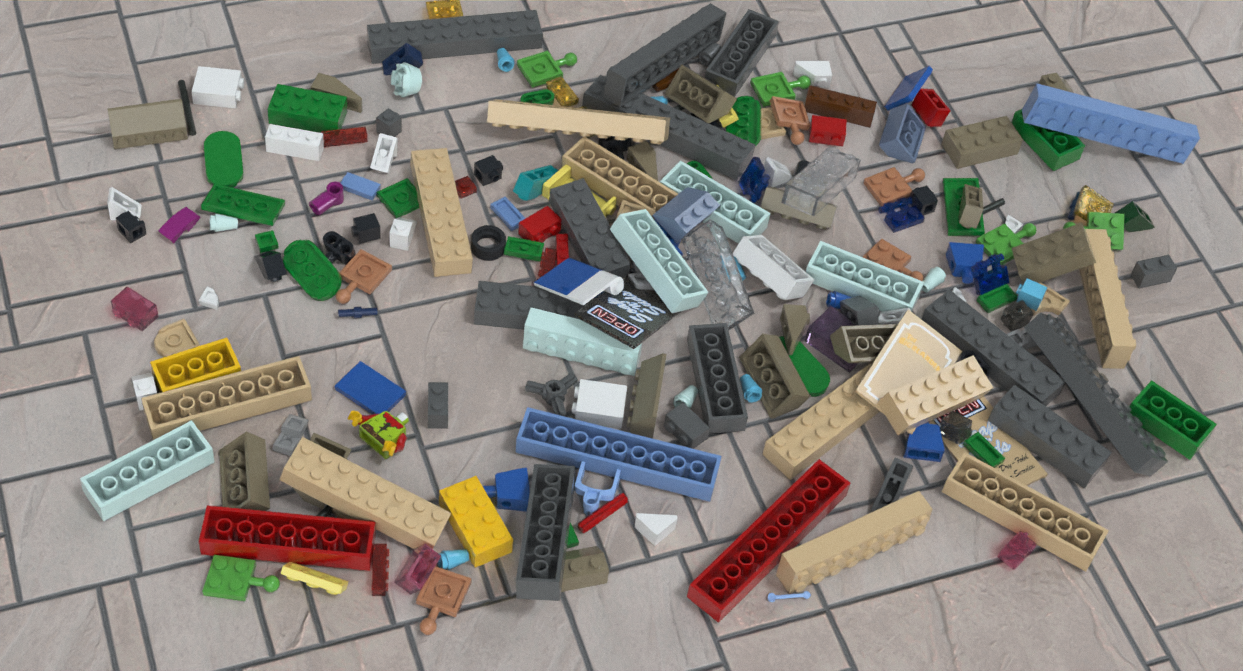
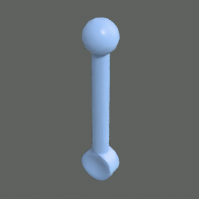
M809 591L784 595L769 593L767 599L769 602H774L776 599L800 597L809 599L811 594Z

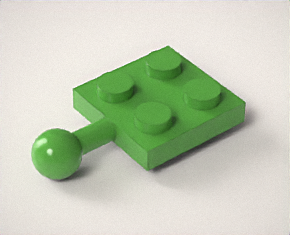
M544 51L517 60V66L533 88L563 78V72L559 67L563 65L574 66L577 63V56L570 52L564 58L555 61L548 51Z
M783 72L751 78L750 84L763 107L770 106L772 96L795 100L796 95L792 88L807 89L811 81L808 76L803 75L796 81L788 82Z
M1088 212L1087 226H1084V228L1106 229L1108 237L1111 239V250H1123L1124 214ZM1067 222L1064 224L1063 229L1071 227L1076 224L1073 222Z
M1004 223L978 237L976 244H983V251L1000 267L1014 259L1012 248L1024 244L1020 239L1025 236L1033 237L1037 229L1034 224L1027 223L1021 231L1014 234Z
M214 555L202 592L204 596L246 601L250 585L263 587L268 592H275L280 586V581L274 575H269L265 578L253 577L256 568L255 560Z

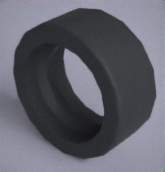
M484 225L474 230L471 235V251L477 258L484 261H492L503 256L506 236L500 228L493 225ZM484 238H492L497 240L499 245L493 248H485L477 242Z

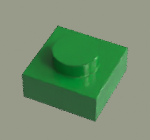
M273 230L255 234V240L260 253L279 249Z

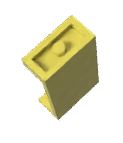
M566 164L543 184L542 196L549 200L550 189L575 181L571 178L572 168ZM592 192L604 216H611L616 210V197L613 196L607 202Z

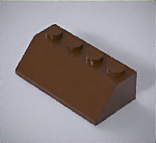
M810 85L805 109L807 113L847 119L848 123L870 128L877 101Z

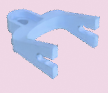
M581 462L574 491L584 496L583 507L586 515H588V512L592 514L596 511L601 500L611 501L614 499L620 483L621 470L617 469L611 489H594L581 483L585 474L586 463Z

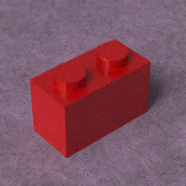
M921 88L911 104L916 113L920 115L924 123L929 127H941L951 111L934 89Z
M812 115L809 128V142L843 146L846 137L847 119Z
M546 206L520 221L518 234L523 239L543 243L546 239L555 236L561 231L562 219L549 206Z

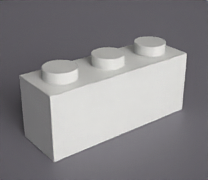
M270 124L265 136L266 152L320 161L324 149L323 133Z

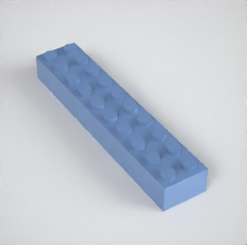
M1037 83L1022 108L1024 123L1184 164L1200 139L1197 126L1194 124Z
M529 407L526 409L516 439L515 450L516 453L567 466H575V468L579 469L583 461L586 462L584 470L614 478L618 469L621 470L620 479L709 502L711 501L722 457Z

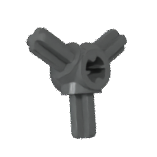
M569 373L560 381L550 380L546 384L527 381L525 391L542 395V399H545L546 403L553 407L554 414L566 416L563 403L565 400L564 396L567 394V389L573 386L578 379L574 373Z

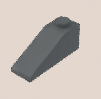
M894 458L870 512H874L899 500L911 475L913 465Z

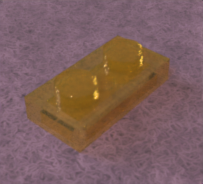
M562 76L546 82V87L554 93V98L561 106L571 107L579 103V98Z

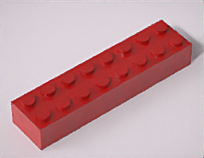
M207 505L199 538L201 555H220L241 559L283 563L293 562L303 565L370 571L376 537V524L373 521Z

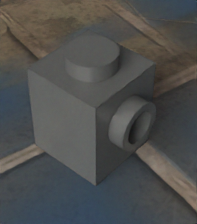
M388 108L376 117V132L396 137L402 132V117Z

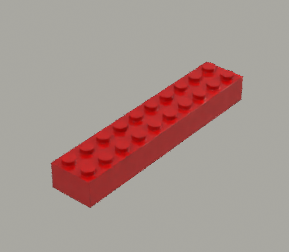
M819 459L689 585L687 598L719 623L780 562L783 553L795 548L847 496L851 483Z

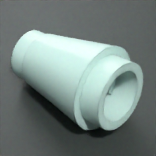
M216 213L215 215H210V230L219 232L237 229V218Z
M939 267L931 268L923 280L922 291L928 293L943 283L946 278L945 272Z
M689 385L674 397V407L676 408L681 403H685L691 408L698 394V389L693 385Z

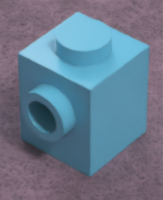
M1027 278L1024 285L1020 284L1016 291V294L1019 295L1016 302L1037 311L1048 287Z

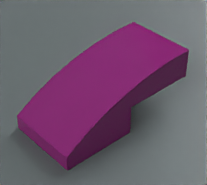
M185 207L174 214L158 232L175 243L185 230L189 232L201 217Z

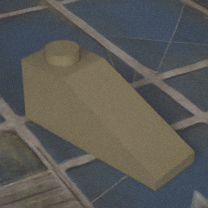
M322 73L317 74L311 85V90L346 96L347 109L362 113V98L337 78Z
M647 141L628 147L627 161L629 164L658 181L655 149Z
M965 184L959 211V224L966 228H977L983 212L982 189Z
M783 304L780 323L788 355H793L805 332L806 325L810 323V314L807 313L805 305Z

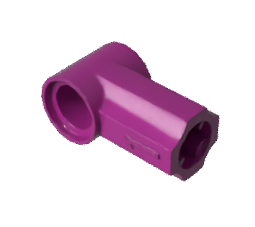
M336 181L330 182L324 192L309 202L312 211L316 215H321L333 205L342 204L344 201L343 185Z

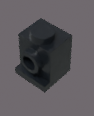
M129 211L116 217L118 231L130 243L147 235L145 222L143 220L140 221L137 216H133Z

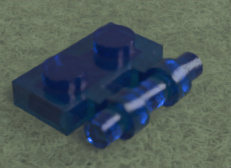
M759 157L752 158L738 181L743 194L750 195L749 201L754 204L761 198L762 191L769 185L768 181L770 180V176L764 174L765 168Z
M902 197L896 202H888L878 208L880 214H887L884 221L893 233L924 222L925 217L916 205L908 206L912 204L911 197ZM900 208L901 210L896 212L894 209Z
M1002 253L998 255L993 254L987 260H980L971 267L973 273L979 272V276L974 277L976 295L980 296L1010 283L1007 266L1000 265V261L1004 260ZM992 265V270L988 271L987 267Z

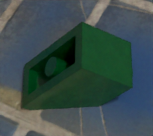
M1133 201L1115 212L1117 214H1124V229L1128 232L1155 228L1149 215Z

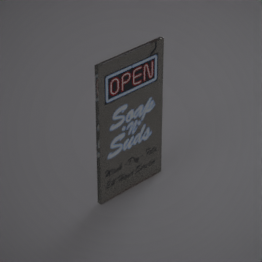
M627 275L622 278L624 288L619 294L613 295L604 291L575 312L574 316L635 349L680 312L671 313L655 290L635 288Z

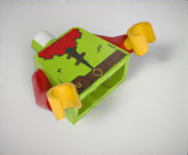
M351 411L347 419L353 420L352 425L354 427L359 425V437L385 460L393 456L394 453L404 450L407 440L406 427L404 425L409 422L406 414L401 412L394 417L388 411L372 415H361L358 411Z

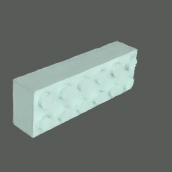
M682 161L660 181V183L678 194L687 187L708 192L720 206L703 223L738 244L744 236L761 235L768 226L769 212Z
M644 209L623 213L618 216L610 228L611 232L671 313L698 307L709 292L649 212Z
M822 241L817 246L806 269V273L814 279L813 284L851 297L861 296L875 304L879 311L910 308L912 312L924 284L923 281Z
M530 308L524 327L523 349L564 358L568 361L584 363L589 366L600 367L605 370L620 372L624 375L635 376L641 356L644 335H640L634 340L612 327Z
M191 420L80 478L82 489L99 516L105 521L214 463L213 448Z

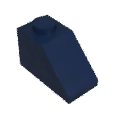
M405 43L382 61L384 74L386 76L391 75L392 71L397 69L396 64H402L403 62L420 68L423 65L421 52L410 44Z

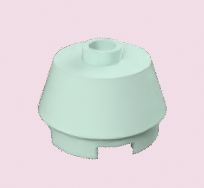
M406 62L396 64L397 69L393 70L391 74V85H395L393 93L401 97L417 94L422 85L420 69Z

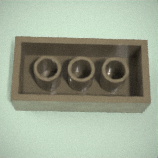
M1003 116L948 129L945 131L941 145L955 167L959 169L1017 155L1023 139L1009 118Z
M1082 223L1012 248L1017 270L1023 284L1027 278L1041 283L1096 263L1087 232Z

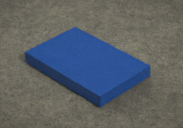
M930 65L905 76L884 106L887 111L911 102L933 71Z
M362 361L356 364L335 385L336 391L371 414H380L384 411L390 412L406 396V390Z

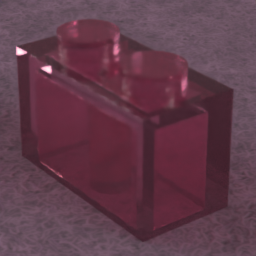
M127 286L111 300L113 314L117 318L124 319L131 327L138 328L142 332L158 318L157 305Z
M426 544L415 548L394 583L410 595L420 591L441 558V555Z

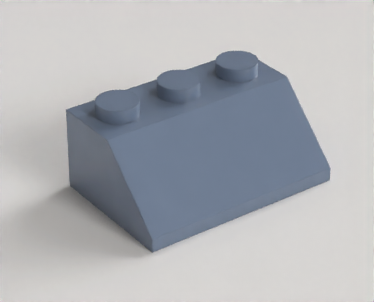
M908 103L890 110L879 145L888 157L915 163L926 126Z
M687 187L652 216L673 240L678 243L710 217L720 205L708 192Z

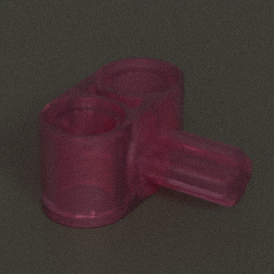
M1019 531L1000 551L997 558L1015 570L1031 554L1037 543L1028 537L1029 534L1027 532Z

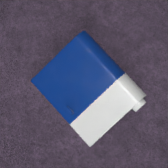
M568 258L536 280L534 286L585 305L602 291L613 295L619 294L624 288V281L617 275Z

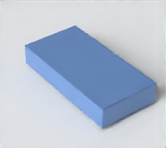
M349 172L340 182L343 185V190L372 201L377 195V191L381 188V184Z
M506 196L490 204L492 211L511 231L519 228V222L525 219Z

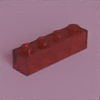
M366 126L321 131L323 133L324 147L368 142Z
M545 248V252H542L543 261L540 262L539 278L554 268L557 249Z
M374 543L372 596H385L386 591H388L386 580H389V572H386V568H389L387 557H389L390 549H387V544Z

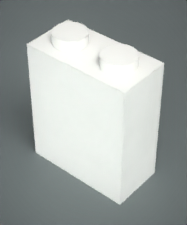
M198 66L192 88L193 104L236 108L237 102L241 101L240 90L244 88L245 83L244 78L241 76V70Z
M581 379L580 386L575 387L574 398L578 399L577 403L573 402L572 414H575L576 420L621 429L627 386Z

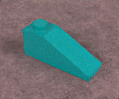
M552 165L522 172L518 177L513 192L524 201L535 199L542 194L543 184L559 170Z

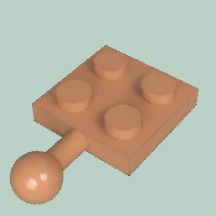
M772 96L770 105L776 125L791 128V142L795 145L802 144L804 134L799 129L808 131L811 126L803 101Z
M892 167L865 178L864 185L883 208L910 197L912 189L907 183L923 181L925 172L921 168H916L910 175L902 177L896 168Z
M884 239L877 242L863 256L865 259L923 281L921 272H912L905 268L911 261L912 256Z
M360 249L339 272L342 280L349 283V285L345 289L337 291L336 300L341 304L348 303L351 299V293L356 288L371 295L392 271V265Z
M432 565L416 599V604L431 609L428 618L423 619L420 623V630L423 634L431 635L436 631L437 624L435 621L439 612L457 617L472 583V578Z

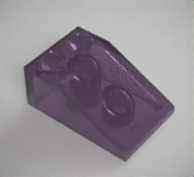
M830 306L808 327L805 342L850 373L859 363H848L835 354L830 335L841 326H853V324L845 315Z

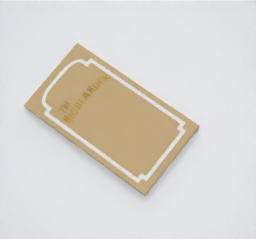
M908 309L857 386L855 392L884 414L878 401L888 392L956 363L962 351ZM916 428L907 431V433L912 435Z

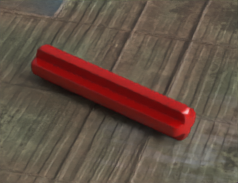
M624 493L618 494L613 500L607 502L580 521L577 526L581 533H586L627 504L628 497Z

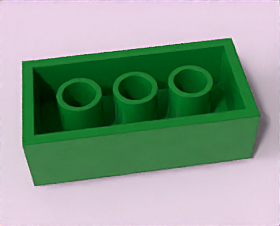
M277 84L267 109L269 124L339 137L348 112L347 97Z
M1022 109L1014 113L1011 123L1021 138L1052 171L1080 160L1085 144L1077 136L1024 123Z
M1152 380L1129 406L1131 408L1130 413L1142 422L1143 425L1141 427L1189 460L1193 458L1208 440L1217 425Z

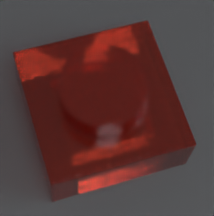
M468 176L455 181L457 193L461 199L477 193V187Z

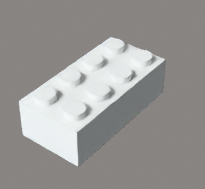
M763 235L744 236L732 254L737 258L738 263L750 269L752 275L759 277L763 284L773 289L782 300L804 297L814 281L809 274Z

